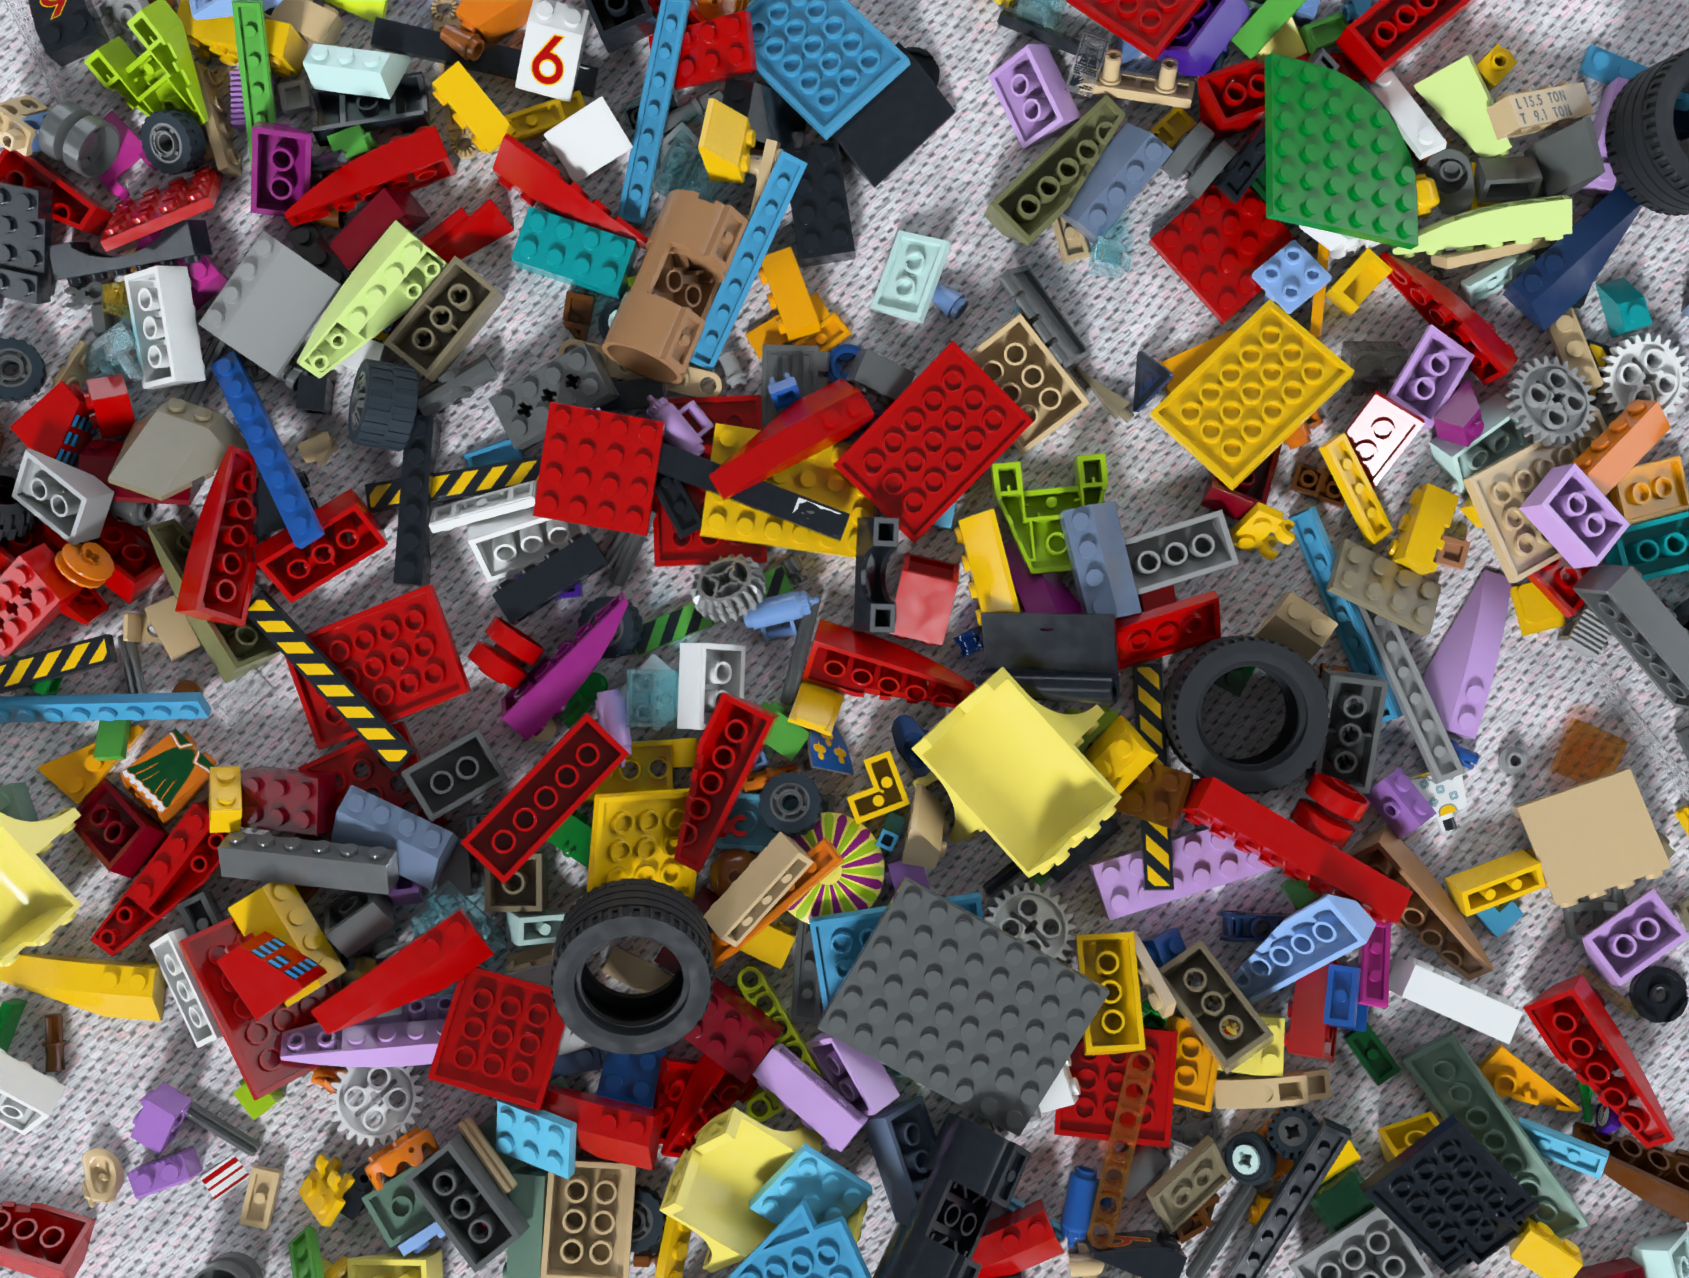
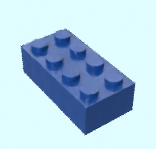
M669 1046L644 1054H617L607 1051L596 1095L653 1108L661 1058L667 1056Z

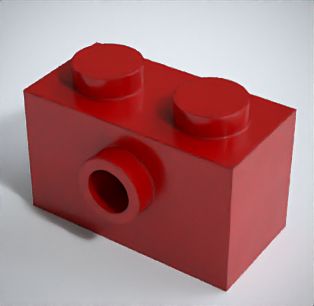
M123 374L86 380L89 392L83 394L88 410L94 409V412L89 413L93 429H100L102 439L128 435L132 425L135 423Z

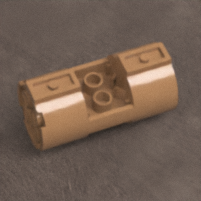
M672 190L668 193L646 243L647 253L631 290L624 294L602 344L604 353L623 368L644 378L665 384H679L682 382L703 333L706 316L721 282L725 281L735 252L748 224V220L733 206L724 205L717 200L713 204L707 200L698 199L700 193L689 190Z

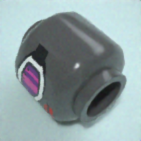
M111 501L109 509L112 518L116 521L140 526L152 518L155 504Z

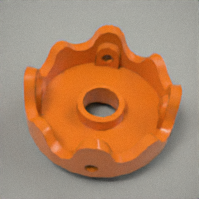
M417 1126L368 1157L370 1164L365 1167V1172L377 1191L383 1188L381 1173L389 1177H395L404 1171L403 1161L413 1167L421 1165L424 1159L423 1145L433 1153L440 1149L429 1128L420 1131Z

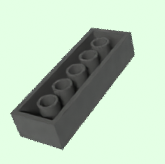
M1612 564L1593 566L1573 587L1575 592L1672 705L1678 708L1689 709V630L1683 628L1676 620L1677 615L1660 601V595L1657 591L1643 581L1642 574L1638 569L1633 566Z

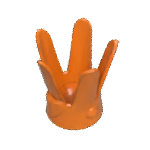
M322 1065L312 1070L314 1073L311 1083L322 1086L329 1093H336V1089L330 1085V1082L339 1083L341 1079L336 1075V1072L346 1073V1071Z

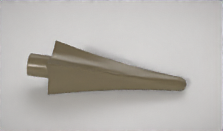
M1074 367V372L1089 386L1115 420L1120 416L1128 423L1134 417V414L1128 409L1130 403L1128 400L1096 381L1080 367Z

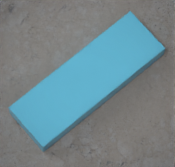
M1523 1117L1519 1118L1518 1123L1544 1158L1597 1179L1601 1178L1609 1157L1608 1150Z

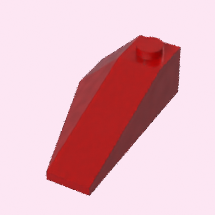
M703 1053L691 1073L661 1148L662 1156L680 1158L685 1149L690 1151L697 1141L695 1135L707 1122L728 1110L737 1100L743 1104L749 1099L759 1086L756 1081L757 1078L752 1075L744 1084Z

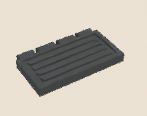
M1028 265L1007 269L999 276L1001 284L1011 298L1014 297L1016 299L1015 303L1028 321L1031 320L1033 323L1031 326L1044 344L1047 343L1049 345L1048 349L1059 365L1062 364L1066 369L1083 362L1091 356L1089 350Z
M762 344V429L788 407L776 410L767 387L770 385V378L774 377L775 382L785 380L784 373L788 372L791 377L794 376L803 398L829 385V377H818V372H829L830 352H820L819 346Z

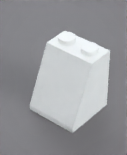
M602 96L544 133L543 136L546 140L542 142L550 157L556 155L562 164L558 167V170L566 181L572 180L575 183H578L633 148Z

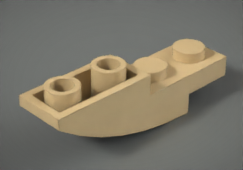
M1319 1067L1283 1072V1077L1245 1074L1217 1078L1214 1106L1216 1109L1274 1108L1309 1104L1311 1100L1332 1098L1329 1069Z

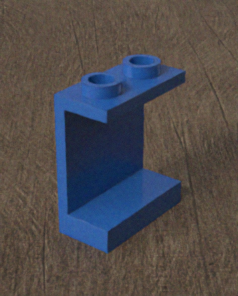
M1329 964L1323 1023L1336 1028L1366 1032L1369 1006L1358 1004L1360 968Z

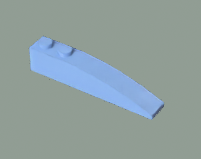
M1327 894L1285 918L1230 978L1249 1003L1253 1004L1366 944L1376 926V922L1357 901Z

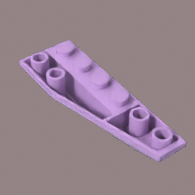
M453 995L423 997L403 1005V1014L381 1018L372 1017L329 1035L326 1034L319 1022L282 1032L280 1058L284 1061L341 1067H404L432 1064Z

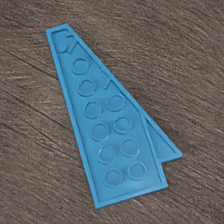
M805 1199L726 1278H872L844 1216L817 1224Z

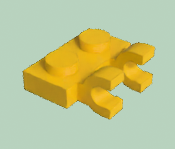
M1258 502L1229 533L1235 547L1247 552H1251L1256 548L1264 558L1272 561L1278 556V550L1273 549L1278 540L1289 545L1295 539V534L1289 532L1295 526V523L1291 520L1283 519V512ZM1273 532L1276 537L1271 536L1269 534Z
M319 1154L315 1162L316 1168H312L307 1178L303 1181L298 1193L320 1225L331 1227L346 1203L342 1197L352 1186L355 1179L350 1173H345L341 1179L338 1171L343 1163L338 1157H333L329 1163L324 1154Z

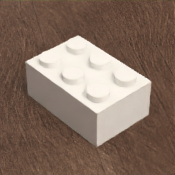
M680 643L677 729L705 730L723 692L744 699L746 646L714 643Z

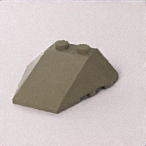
M171 397L148 411L132 425L108 477V483L163 501L192 487V481L204 476V478L208 479L214 476V471L219 469L228 446L233 445L247 452H250L246 440L224 414Z

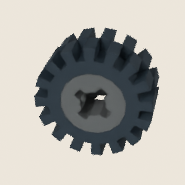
M1287 1106V1109L1281 1107L1277 1109L1279 1111L1278 1114L1275 1115L1273 1113L1271 1115L1272 1121L1267 1124L1269 1128L1267 1137L1270 1139V1145L1279 1155L1286 1160L1290 1159L1296 1162L1319 1122L1310 1111L1303 1109L1301 1106H1297V1108Z

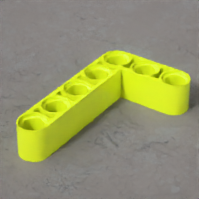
M749 963L744 965L737 976V983L746 1000L773 1020L785 1022L788 1027L784 1033H781L774 1046L781 1042L787 1048L792 1045L800 1047L802 1054L798 1058L821 1077L822 1072L794 1022H791V1017L763 970L756 964ZM748 971L755 972L758 976V982L753 985L747 984L743 979V974ZM761 996H768L772 999L773 1006L763 1009L758 1005L757 1000ZM760 1088L749 1097L746 1111L749 1117L757 1122H762L785 1108L779 1103V1098L773 1092ZM756 1100H763L768 1108L760 1112L753 1108L752 1103Z

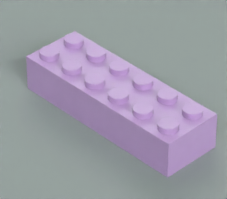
M1207 826L1171 836L1173 891H1144L1141 846L1088 863L1104 916L1109 921L1269 871L1273 868L1259 862V856L1252 852L1247 854L1236 849L1233 846L1235 842L1228 838L1223 840L1209 833L1210 828Z

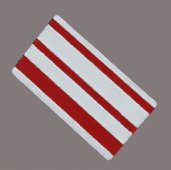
M233 1154L200 1179L214 1200L217 1201L247 1180L250 1175Z

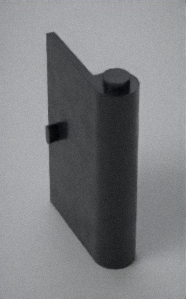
M981 613L985 669L980 673V676L976 677L975 689L1001 667H1004L1035 701L1117 703L1120 682L1115 614Z

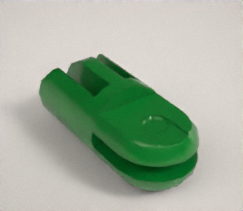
M596 672L590 673L584 683L568 700L566 708L558 715L561 721H565L564 724L568 729L596 704L595 700H598V692L608 691L606 678Z

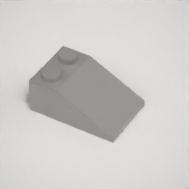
M25 449L12 493L14 499L71 545L100 538L114 495V491L94 475L32 449Z

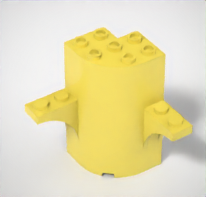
M1004 667L996 671L911 748L936 775L951 798L955 812V824L953 830L947 836L954 845L962 839L968 842L978 832L981 833L986 830L1028 878L1038 872L1044 875L1054 864L1058 866L1070 856L1068 849L1070 847L1075 848L1085 837L1089 839L1101 829L1099 824L1101 820L1106 821L1116 812L1117 809L1114 806L1122 798L1077 749L1085 741L1082 736L1084 734L1088 736L1100 725L1097 720L1104 714V711L1097 704L1088 711L1079 714H1062L1052 711L1031 698Z
M74 807L62 808L54 815L34 822L14 819L0 812V967H8L20 957L19 952L24 947L46 944L53 938L54 934L52 932L60 925L64 926L72 921L77 915L75 911L82 906L36 855L45 853L53 846L51 842L59 834L61 836L65 835L76 826L74 821L81 814Z
M733 1107L707 1122L695 1135V1139H697L696 1144L691 1147L690 1151L685 1149L670 1177L659 1211L690 1228L705 1240L709 1247L702 1266L703 1269L713 1273L744 1260L777 1226L749 1208V1200L804 1143L818 1152L821 1151L822 1136L815 1129H808L801 1120L793 1131H777L762 1125ZM868 1198L846 1219L856 1244L861 1237V1226L868 1209Z

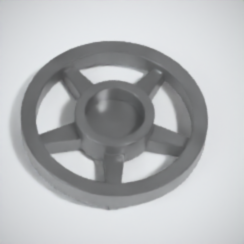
M1178 1104L1173 1106L1172 1116L1177 1110L1185 1108V1117L1181 1122L1171 1124V1129L1181 1132L1183 1136L1182 1144L1188 1145L1190 1140L1196 1139L1202 1141L1205 1138L1202 1134L1203 1126L1211 1120L1213 1122L1211 1138L1216 1141L1218 1123L1212 1111L1207 1112L1209 1116L1198 1119L1195 1116H1191L1189 1107Z

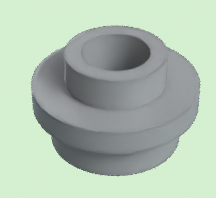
M1506 747L1498 756L1499 767L1507 774H1520L1527 767V755L1521 748ZM1512 756H1516L1518 760L1515 766L1510 763Z

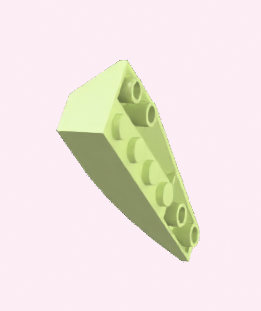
M1558 195L1504 202L1477 208L1418 230L1419 245L1410 250L1389 245L1392 255H1397V258L1404 259L1414 257L1417 252L1425 251L1427 255L1442 254L1444 249L1456 248V251H1470L1474 249V245L1485 244L1486 248H1496L1503 246V242L1515 241V244H1528L1533 242V238L1545 237V240L1548 241L1563 239V235L1572 234V198L1568 195Z
M395 220L342 285L312 332L297 363L319 379L412 309L448 264Z

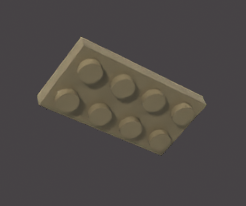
M1345 538L1339 542L1327 591L1424 637L1431 633L1442 585Z

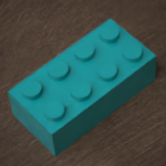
M529 206L511 260L518 268L617 300L622 299L625 294L628 278L631 276L639 248L636 241Z
M1689 511L1629 526L1606 554V565L1633 566L1641 572L1643 581L1689 570Z

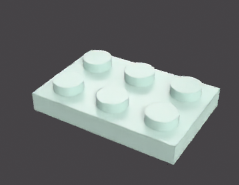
M898 230L870 308L874 312L923 324L951 244L946 240Z

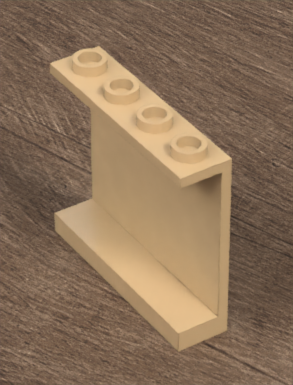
M1623 768L1512 806L1515 817L1521 819L1537 860L1541 862L1543 876L1552 895L1548 899L1553 905L1567 908L1578 904L1577 899L1585 896H1589V899L1601 897L1607 894L1606 889L1615 886L1618 889L1628 888L1635 885L1634 880L1642 877H1645L1646 880L1658 878L1664 875L1663 870L1672 868L1631 769Z

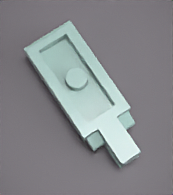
M1530 252L1506 256L1474 275H1470L1461 281L1462 300L1469 306H1472L1510 285L1517 279V275L1520 272L1528 269L1535 262V256Z

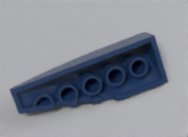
M1619 185L1572 227V234L1563 235V239L1558 240L1511 283L1502 295L1544 333L1587 293L1643 206L1637 203Z

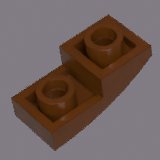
M1301 462L1298 463L1290 490L1342 509L1345 500L1333 476L1326 473L1324 469Z

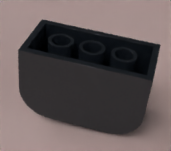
M585 0L608 53L653 35L657 23L647 0Z

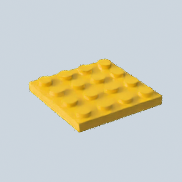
M689 788L595 794L587 892L614 880L644 878L666 883L677 891L683 892L690 899H694L697 872L674 860Z

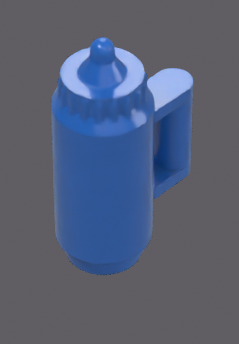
M1075 1166L1074 1172L1070 1173L1061 1217V1234L1067 1237L1069 1247H1073L1077 1240L1085 1238L1091 1220H1108L1114 1190L1113 1185L1098 1183L1099 1179L1096 1178L1097 1171L1085 1166ZM1102 1190L1097 1213L1092 1212L1096 1191Z

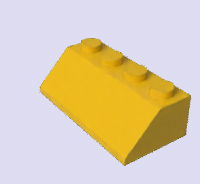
M994 509L958 520V528H954L957 545L962 544L965 555H961V562L964 572H970L972 582L967 584L971 599L976 598L979 609L974 610L978 626H982V612H1020Z
M270 882L228 908L229 913L244 937L252 932L257 936L267 931L317 962L327 971L325 975L284 1002L287 1007L346 972L294 884Z
M1134 932L1076 935L1077 971L1107 987L1110 992L1083 1034L1085 1056L1146 1050Z

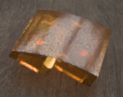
M1572 718L1549 770L1575 780L1577 783L1614 772L1628 742L1602 729Z

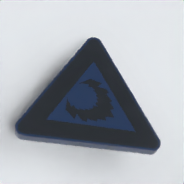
M1142 351L1137 353L1133 401L1134 412H1140L1173 378V372Z

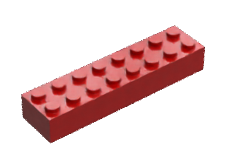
M1215 777L1192 779L1182 810L1187 821L1198 826L1202 823L1210 828L1209 833L1223 840L1228 838L1235 842L1233 846L1236 849L1247 854L1250 852L1259 856V862L1271 868L1277 866L1284 870L1282 875L1296 882L1299 880L1308 884L1307 889L1317 895L1330 894L1357 901L1368 915L1379 924L1385 925L1386 922L1399 923L1413 891Z

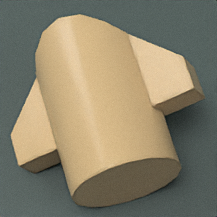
M312 430L307 433L309 439L298 444V449L307 464L316 461L321 466L327 463L331 454L336 452L339 446L330 437L331 435L328 432Z
M1085 1242L1077 1243L1079 1253L1067 1254L1070 1277L1097 1278L1103 1271L1105 1263L1092 1258Z

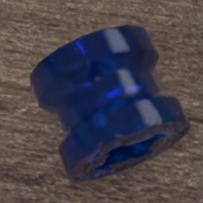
M978 626L953 638L955 644H958L961 648L960 654L962 659L984 648L983 640L979 636L980 629Z

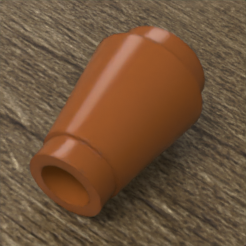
M446 24L440 33V39L445 41L465 60L471 59L476 61L484 50L485 43L477 33L450 24Z

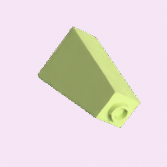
M1471 54L1414 85L1416 91L1481 158L1506 157L1510 154L1508 149L1512 148L1514 143L1511 138L1497 140L1486 110L1495 103Z

